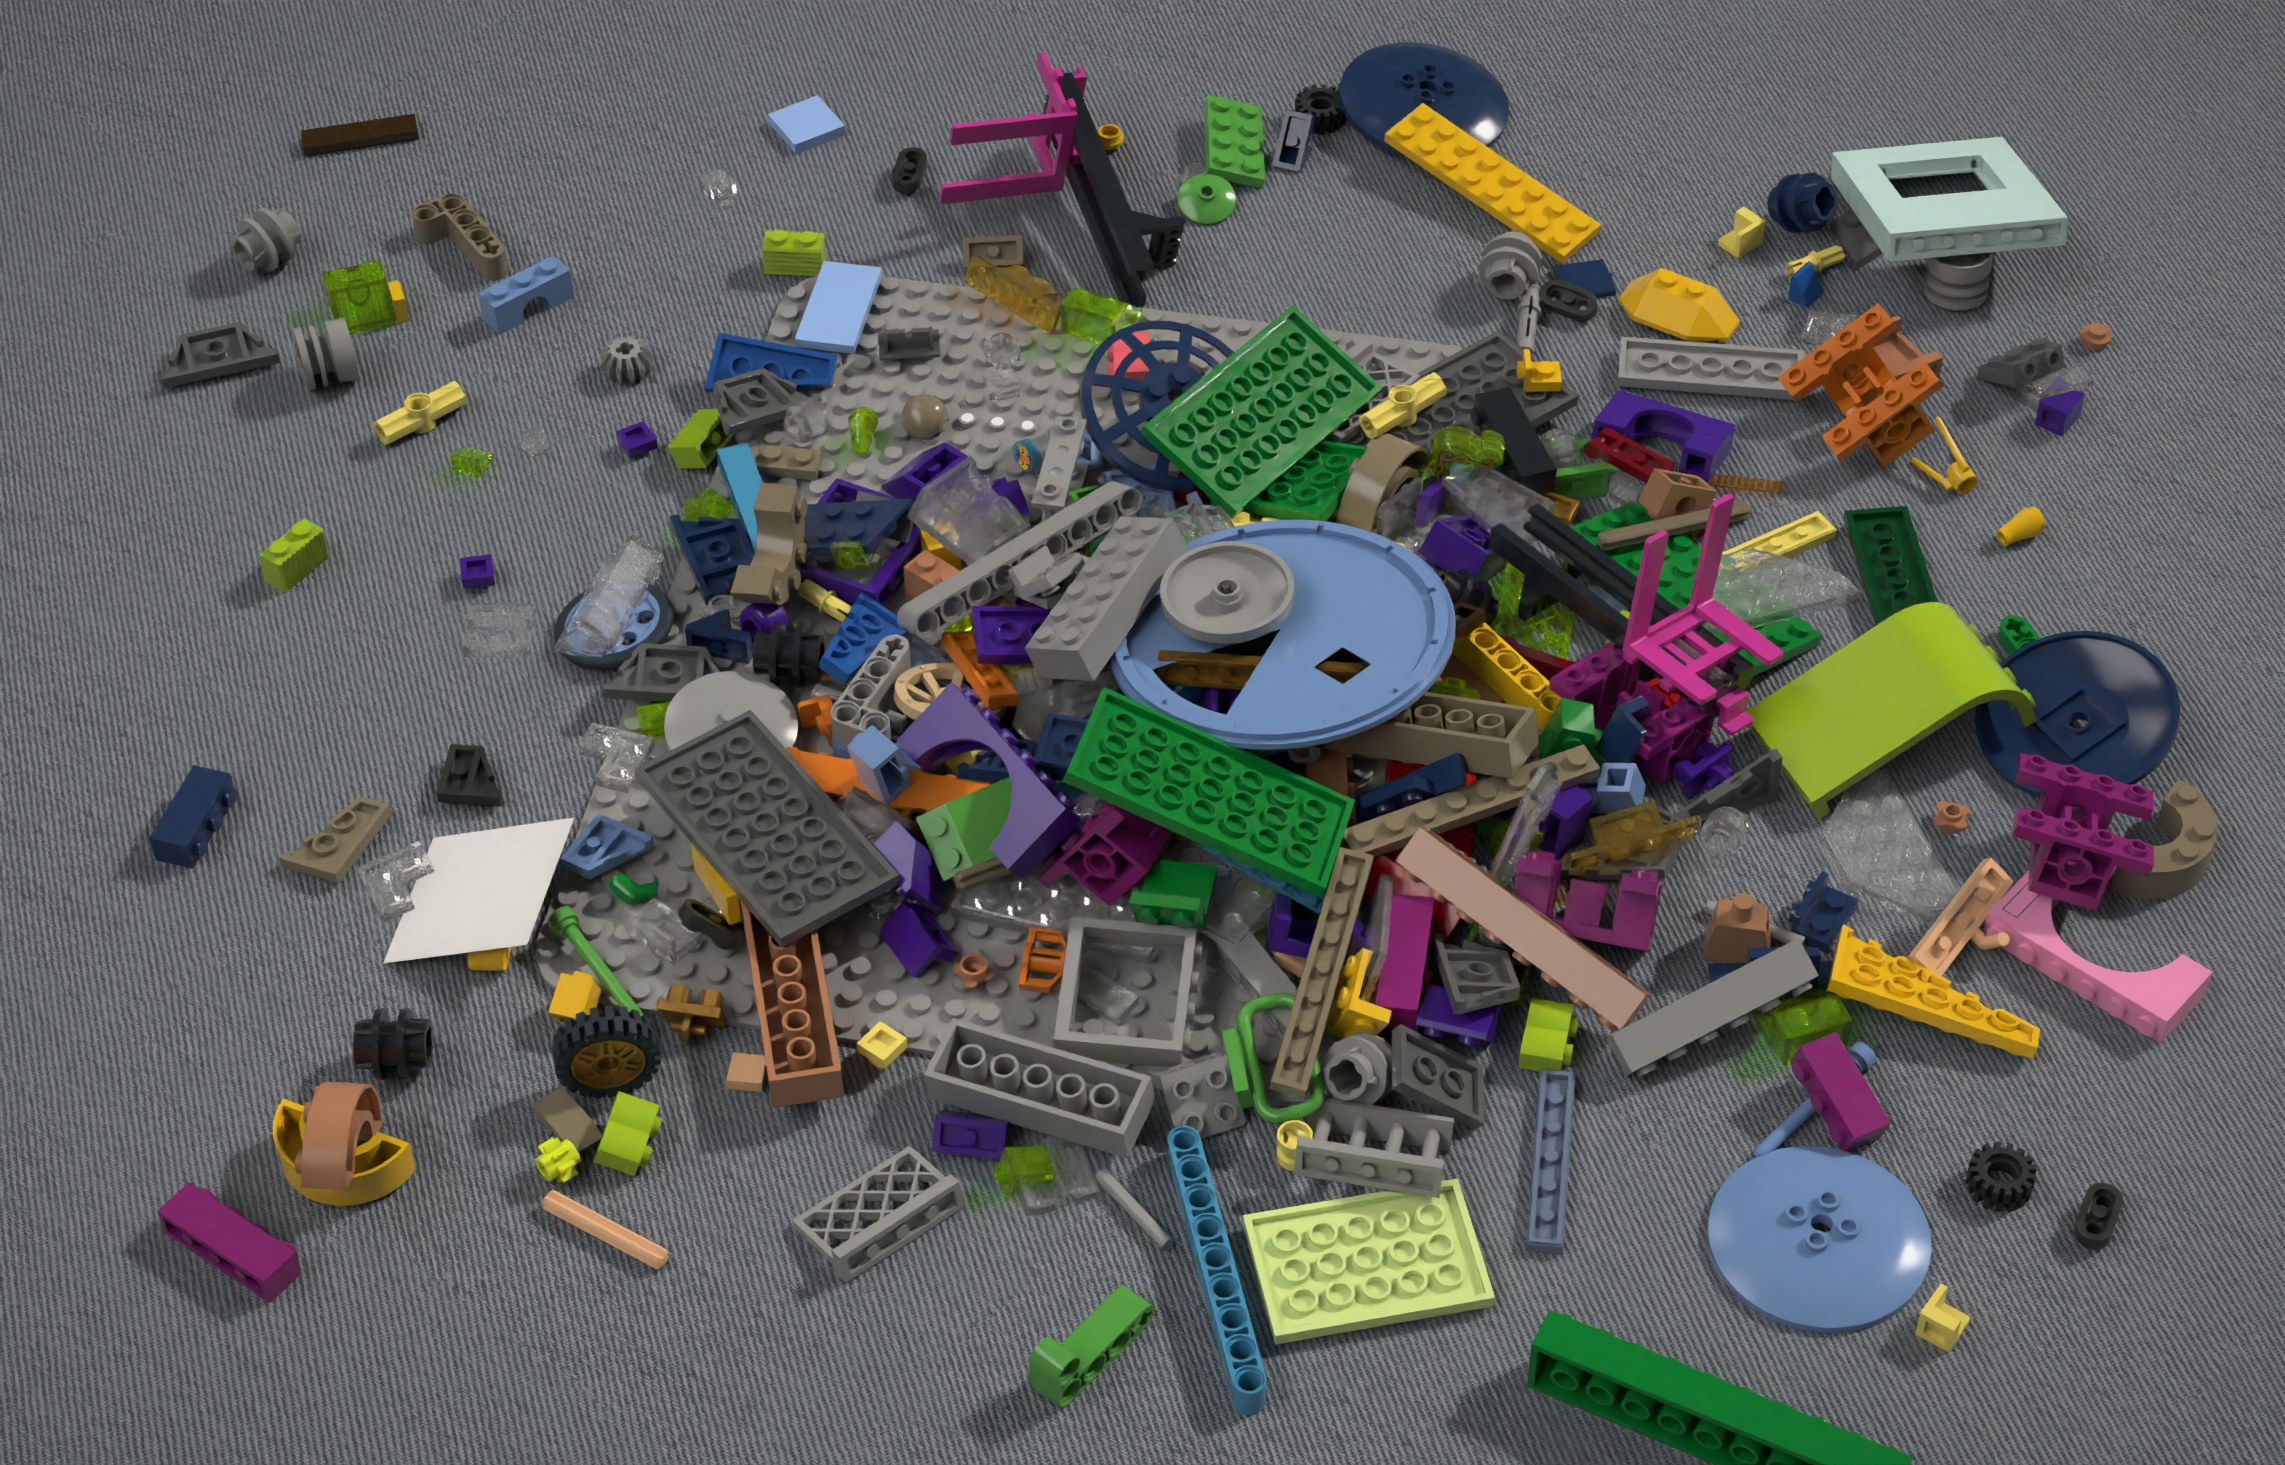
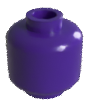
M751 603L741 612L740 629L741 631L750 632L751 641L754 643L756 632L772 631L775 621H783L786 631L788 616L782 605Z

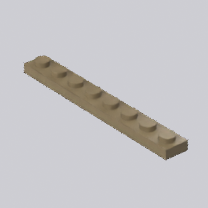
M1583 744L1521 766L1513 778H1497L1493 776L1346 828L1341 843L1346 849L1377 857L1405 847L1419 827H1427L1438 835L1599 777L1600 767Z
M1342 847L1339 848L1271 1079L1270 1089L1303 1098L1306 1096L1374 855Z

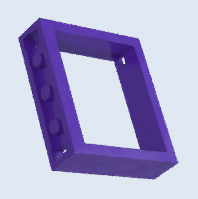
M836 478L827 491L822 492L817 504L855 502L858 491L891 499L897 498ZM927 509L925 520L914 519L909 542H900L868 586L801 563L800 584L806 579H810L827 591H835L837 597L850 606L855 604L859 594L863 592L885 607L904 582L903 567L921 553L920 530L938 525L937 512Z

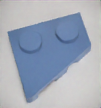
M598 813L561 856V867L590 880L652 849L654 846L653 836Z

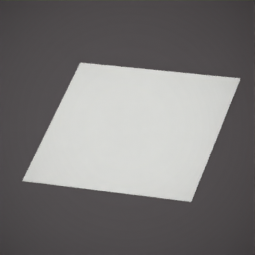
M574 818L433 838L383 964L527 945Z

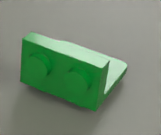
M1155 859L1146 873L1142 892L1132 891L1129 904L1136 922L1149 925H1172L1184 929L1194 927L1197 930L1205 931L1217 878L1216 868L1212 865Z

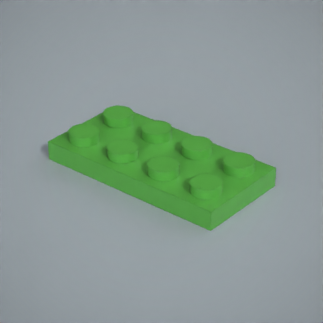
M1207 94L1204 102L1206 174H1214L1229 182L1262 189L1265 182L1262 107L1252 103H1243L1222 96L1217 97Z

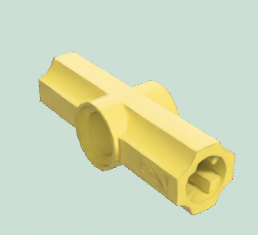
M1434 372L1410 386H1395L1389 392V399L1359 416V425L1362 427L1364 434L1370 439L1379 437L1395 426H1410L1416 422L1418 412L1447 395V387L1444 385L1441 377Z
M456 381L429 394L422 392L411 394L405 399L404 407L373 422L374 429L385 446L411 432L418 434L430 432L436 426V419L467 404L466 396Z

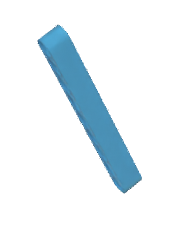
M1178 1126L1168 1134V1165L1232 1404L1239 1413L1254 1415L1264 1409L1266 1404L1265 1370L1200 1135L1193 1127Z

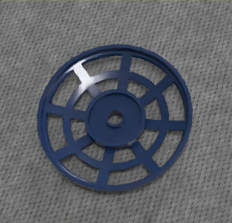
M1147 321L1118 330L1106 338L1095 350L1085 367L1080 384L1079 400L1081 415L1083 419H1087L1086 430L1095 446L1112 465L1125 475L1156 489L1172 492L1198 491L1201 489L1188 477L1167 475L1170 460L1152 445L1136 426L1144 421L1149 422L1172 402L1169 400L1168 394L1181 396L1206 376H1202L1196 370L1189 367L1190 354L1202 359L1213 369L1220 364L1208 353L1192 346V336L1215 347L1227 358L1234 351L1216 337L1188 324L1172 321ZM1149 329H1165L1180 332L1179 342L1155 341L1143 344L1132 333ZM1119 339L1132 350L1121 361L1114 376L1095 374L1097 365L1104 353ZM1161 349L1178 350L1176 363L1160 364L1151 351ZM1138 358L1150 370L1142 381L1124 377L1128 367ZM1092 386L1111 388L1112 405L1119 422L1105 431L1100 426L1094 410ZM1122 390L1138 392L1139 410L1129 416L1123 404ZM1127 432L1141 446L1158 454L1154 472L1131 461L1114 446L1112 441Z

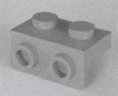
M1044 546L1009 569V574L1023 600L1038 593L1045 597L1060 589L1059 585L1074 579L1077 576L1074 571L1083 566L1085 562L1079 552L1055 562L1048 547Z

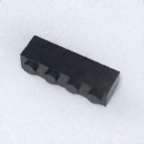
M1506 387L1475 394L1474 408H1471L1470 411L1472 423L1475 427H1479L1483 440L1490 442L1487 440L1488 435H1495L1499 439L1497 445L1490 447L1495 454L1496 466L1498 468L1501 467L1505 473L1508 487L1514 489L1519 500L1555 492L1557 468L1512 389Z

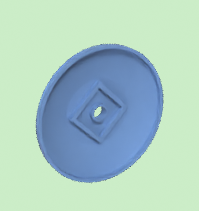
M1820 1146L1788 1147L1771 1151L1765 1156H1758L1734 1171L1722 1184L1714 1198L1708 1219L1707 1237L1711 1258L1716 1270L1729 1289L1742 1302L1764 1317L1799 1330L1818 1333H1843L1877 1325L1893 1317L1912 1301L1924 1283L1929 1269L1932 1252L1930 1228L1926 1216L1914 1195L1899 1179L1871 1160L1844 1150ZM1823 1223L1831 1230L1822 1232L1815 1230L1812 1225Z

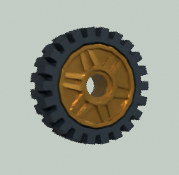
M604 1006V1012H599L598 1007L590 1009V1015H586L583 1011L577 1013L576 1020L572 1018L567 1019L565 1027L560 1026L556 1030L557 1035H554L552 1040L553 1062L557 1079L560 1080L564 1087L568 1086L569 1091L575 1093L579 1090V1094L585 1097L590 1092L593 1093V1098H601L603 1093H607L608 1098L615 1097L616 1091L628 1094L630 1093L631 1086L637 1090L643 1087V1081L648 1083L653 1078L652 1074H656L659 1070V1065H661L660 1043L653 1021L650 1022V1018L647 1015L641 1016L640 1011L632 1009L628 1013L627 1007L619 1006L617 1011H613V1006Z

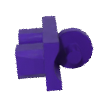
M1706 740L1695 751L1694 759L1698 761L1697 764H1694L1685 757L1677 761L1674 765L1673 776L1683 784L1682 795L1690 800L1702 790L1706 789L1709 792L1730 778L1734 771L1731 768L1728 756L1733 752V747L1727 742L1717 747Z

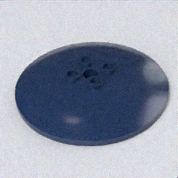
M1400 42L1372 48L1356 57L1348 65L1342 75L1339 87L1340 104L1351 125L1374 144L1402 156L1405 155L1384 141L1385 133L1422 103L1488 148L1502 135L1509 114L1506 94L1497 79L1486 68L1459 52L1433 44Z
M2071 631L2049 635L2024 645L2000 663L2003 669L2005 667L2010 669L2018 682L2016 685L2021 691L2026 689L2034 699L2036 706L2033 707V711L2037 721L2025 727L2021 722L2017 708L2015 707L2011 710L2008 703H2005L2003 700H1993L1979 704L1975 710V727L1979 746L1990 766L2011 785L2040 797L2042 789L2015 782L2016 763L2020 753L2030 756L2039 755L2050 762L2060 765H2073L2081 771L2094 775H2107L2115 781L2132 785L2143 780L2164 760L2174 744L2180 724L2179 695L2174 680L2164 664L2146 648L2129 639L2096 631ZM2075 720H2085L2087 722L2082 728H2072L2070 726Z

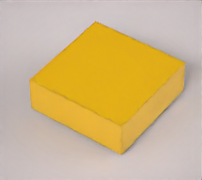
M398 280L387 282L397 323L407 322L409 317L401 284Z

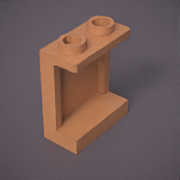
M1899 316L1892 317L1891 319L1898 328L1873 346L1885 366L1898 380L1925 361L1939 379L1943 357L1936 350L1924 355L1902 334V319Z

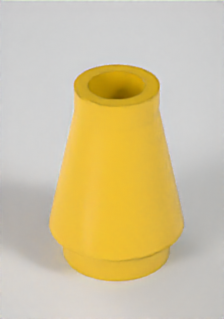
M2024 507L2003 527L1996 530V535L1999 542L2006 547L2012 543L2040 535L2041 530L2046 527V522L2042 513L2036 507Z

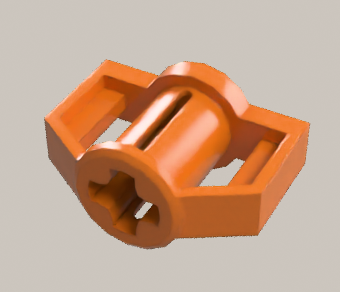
M1036 927L1029 928L1027 942L1023 949L1018 981L1020 990L1050 994L1062 982L1067 945L1061 931ZM1036 941L1061 944L1063 951L1035 947ZM1033 971L1055 974L1056 976L1052 980L1031 978L1029 974Z

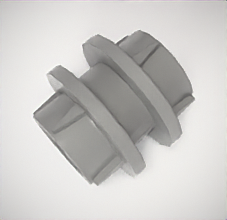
M262 207L254 212L253 219L245 217L237 223V235L230 239V245L239 263L249 272L258 268L271 272L278 267L279 261L288 262L295 257L294 246L301 242L302 236L297 223L288 212L282 208L272 212Z
M1521 231L1505 232L1502 235H1498L1489 240L1483 249V256L1479 265L1481 281L1500 300L1515 299L1521 296L1524 290H1528L1529 284L1536 285L1538 271L1541 267V253L1527 235L1522 234Z
M1362 1032L1335 1042L1325 1052L1321 1063L1323 1084L1328 1094L1333 1099L1342 1100V1103L1350 1101L1372 1105L1377 1101L1385 1099L1393 1091L1392 1047L1383 1038L1373 1033Z

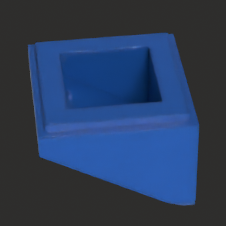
M1808 261L1791 276L1789 300L1807 308L1822 295V287L1814 266Z

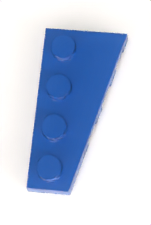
M718 332L704 389L706 393L713 392L715 382L761 368L776 374L781 379L797 384L796 389L832 388L838 355Z
M861 592L845 621L841 624L836 636H834L823 654L818 667L826 671L833 679L846 684L855 677L884 637L897 634L908 638L910 633L899 627L897 615Z

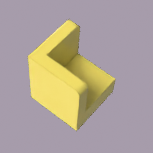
M1746 207L1740 208L1735 213L1734 229L1718 239V246L1739 259L1763 243L1765 220Z
M1940 1284L1920 1312L1915 1334L1950 1352L1968 1326L1970 1317L1944 1303L1948 1287Z

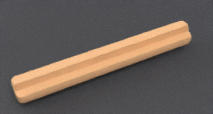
M550 1191L543 1199L544 1210L655 1269H661L668 1260L667 1249L557 1191Z

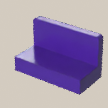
M902 901L879 932L912 977L918 978L933 958L952 963L960 953L928 910L915 904Z
M941 1110L935 1115L932 1151L1003 1160L1006 1154L1008 1129L1012 1126V1123L982 1114Z

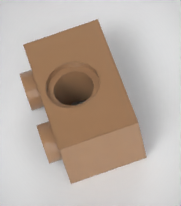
M1654 468L1638 502L1648 509L1647 514L1650 517L1658 520L1707 509L1710 507L1717 491L1699 476Z

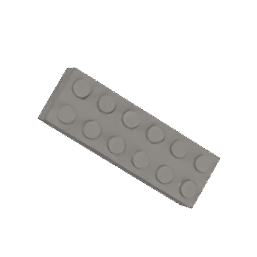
M1126 516L1120 517L1115 522L1112 529L1099 544L1096 551L1083 566L1080 573L1025 647L1040 678L1094 681L1160 589L1163 575L1168 567L1188 549L1173 518Z
M955 1018L952 1019L924 1073L929 1099L995 1119L1010 1121V1123L1124 1158L1129 1157L1155 1102L1151 1076Z

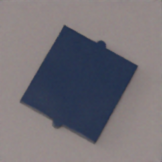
M1603 259L1553 266L1556 279L1593 292L1596 298L1616 295V289L1612 282L1613 274L1608 272Z

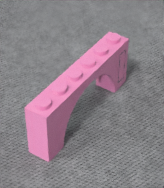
M2029 871L1986 914L1983 928L1986 936L2005 932L2009 936V943L2001 948L2160 1044L2207 993L2212 971L2183 954L2170 964L2144 972L2110 970L2095 965L2077 955L2063 942L2054 927L2051 913L2057 906L2058 899L2028 891Z

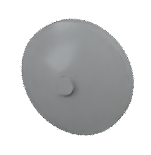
M1239 541L1209 543L1184 553L1168 567L1160 585L1161 606L1168 621L1177 630L1191 638L1217 644L1245 642L1271 632L1287 618L1295 600L1294 578L1285 561L1274 552L1262 546Z
M738 671L708 674L684 686L670 702L664 719L665 744L667 750L670 751L751 710L785 748L796 747L798 736L796 711L790 699L779 687L760 676Z

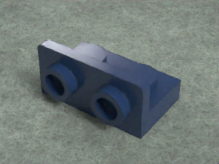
M1822 871L1816 881H1809L1803 894V902L1801 904L1796 903L1793 906L1788 922L1792 923L1791 932L1806 937L1804 944L1811 947H1819L1820 951L1828 954L1839 937L1842 925H1847L1857 909L1858 899L1828 887L1829 874Z

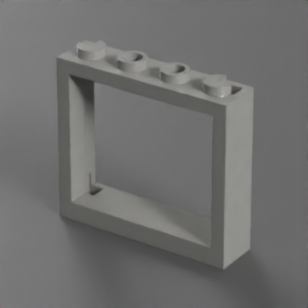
M1071 917L1053 1037L1054 1048L1097 1061L1171 1067L1183 1063L1184 1054H1190L1192 1045V1034H1186L1187 1025L1194 1024L1196 1003H1190L1191 993L1198 994L1200 972H1194L1195 962L1202 963L1203 942H1197V928L1184 929L1172 925H1149L1138 922ZM1085 942L1183 950L1172 1040L1073 1032Z

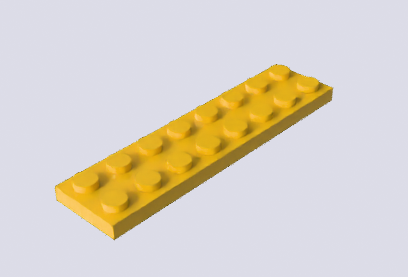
M1424 103L1385 133L1384 141L1515 232L1521 231L1522 234L1527 235L1538 248L1562 264L1600 233V223Z

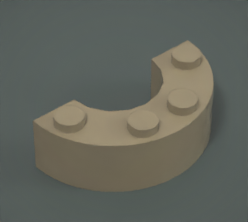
M1391 434L1382 435L1378 439H1371L1361 459L1356 458L1350 467L1349 475L1351 477L1345 488L1340 506L1333 513V517L1337 519L1336 523L1379 534L1384 528L1389 505L1399 486L1404 482L1416 487L1431 468L1428 451L1423 447Z
M761 483L754 506L757 523V543L754 557L750 565H738L731 594L738 602L781 605L789 599L793 590L799 589L801 563L806 562L808 557V546L804 543V517L807 513V500L801 497L798 485Z
M2178 779L2163 800L2156 827L2164 831L2172 842L2161 846H2153L2154 866L2150 876L2116 867L2110 890L2134 898L2164 899L2187 892L2202 880L2210 864L2217 839L2218 825L2212 807L2194 786Z

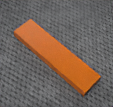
M972 630L942 633L941 644L987 708L1019 705L1020 694L998 664H978Z

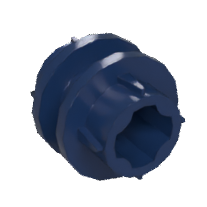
M1814 172L1784 176L1777 186L1771 190L1768 202H1766L1771 218L1785 231L1790 233L1820 230L1834 216L1837 204H1839L1834 187L1827 183L1821 175Z

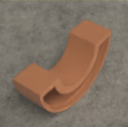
M325 1081L320 1086L315 1087L312 1102L305 1103L303 1118L306 1127L303 1148L296 1155L295 1170L296 1173L301 1174V1188L346 1190L355 1174L357 1140H370L379 1132L382 1126L381 1105L378 1093L372 1084Z

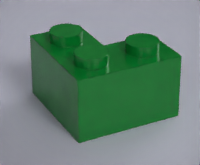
M1566 698L1560 699L1539 738V760L1584 744L1600 767V777L1602 765L1607 762L1595 747L1604 730L1594 728L1593 704Z

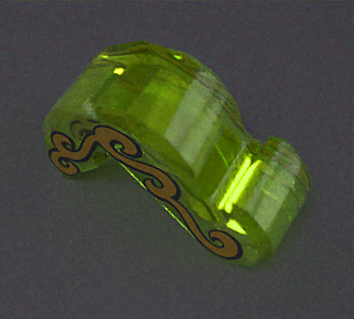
M1461 426L1446 427L1437 431L1432 439L1428 462L1429 471L1435 478L1442 477L1446 479L1450 462L1487 470L1497 469L1503 464L1505 439L1501 434L1492 430H1484L1482 436H1478L1471 430Z

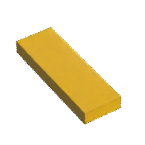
M691 843L695 872L729 925L741 922L742 914L739 897Z

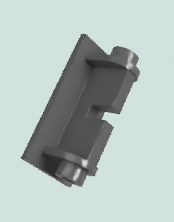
M932 326L929 328H911L912 336H906L905 329H884V332L878 333L879 359L897 360L940 357L939 329H933Z

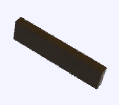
M415 113L300 130L304 156L419 139Z

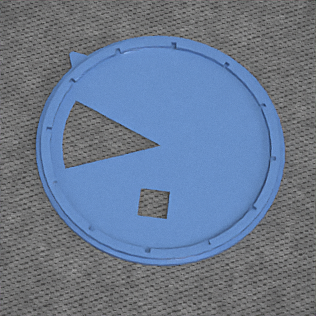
M1315 520L1264 521L1220 530L1186 544L1188 548L1186 552L1202 545L1223 541H1239L1259 545L1282 558L1289 566L1294 578L1295 600L1287 618L1272 630L1280 629L1226 715L1205 709L1180 697L1170 690L1152 670L1176 662L1159 661V650L1206 653L1231 645L1200 641L1177 630L1168 621L1162 610L1160 589L1109 659L1111 671L1118 686L1126 697L1221 739L1236 748H1300L1329 743L1369 730L1393 718L1422 697L1436 682L1451 656L1455 642L1456 619L1451 597L1441 578L1425 561L1404 546L1367 530L1339 523ZM1342 647L1371 663L1370 666L1344 684L1315 668L1316 665Z

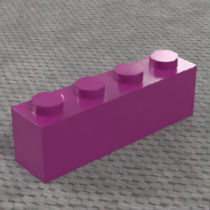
M1392 894L1391 907H1384L1382 928H1387L1386 935L1379 936L1378 956L1383 957L1382 963L1375 962L1373 984H1378L1377 991L1370 992L1369 1003L1392 1011L1389 1024L1385 1028L1395 1029L1402 1024L1416 1032L1418 1030L1416 1022L1421 1009L1434 923V898Z
M188 1182L157 1211L165 1234L269 1303L301 1274L297 1260L298 1253L290 1243L284 1240L282 1242L276 1240L264 1226L259 1223L252 1224L235 1207L231 1205L226 1207L206 1188L200 1190Z

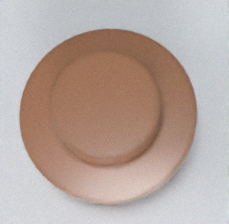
M2093 323L2086 325L2082 329L2081 338L2086 348L2100 351L2105 349L2111 342L2112 332L2103 324Z

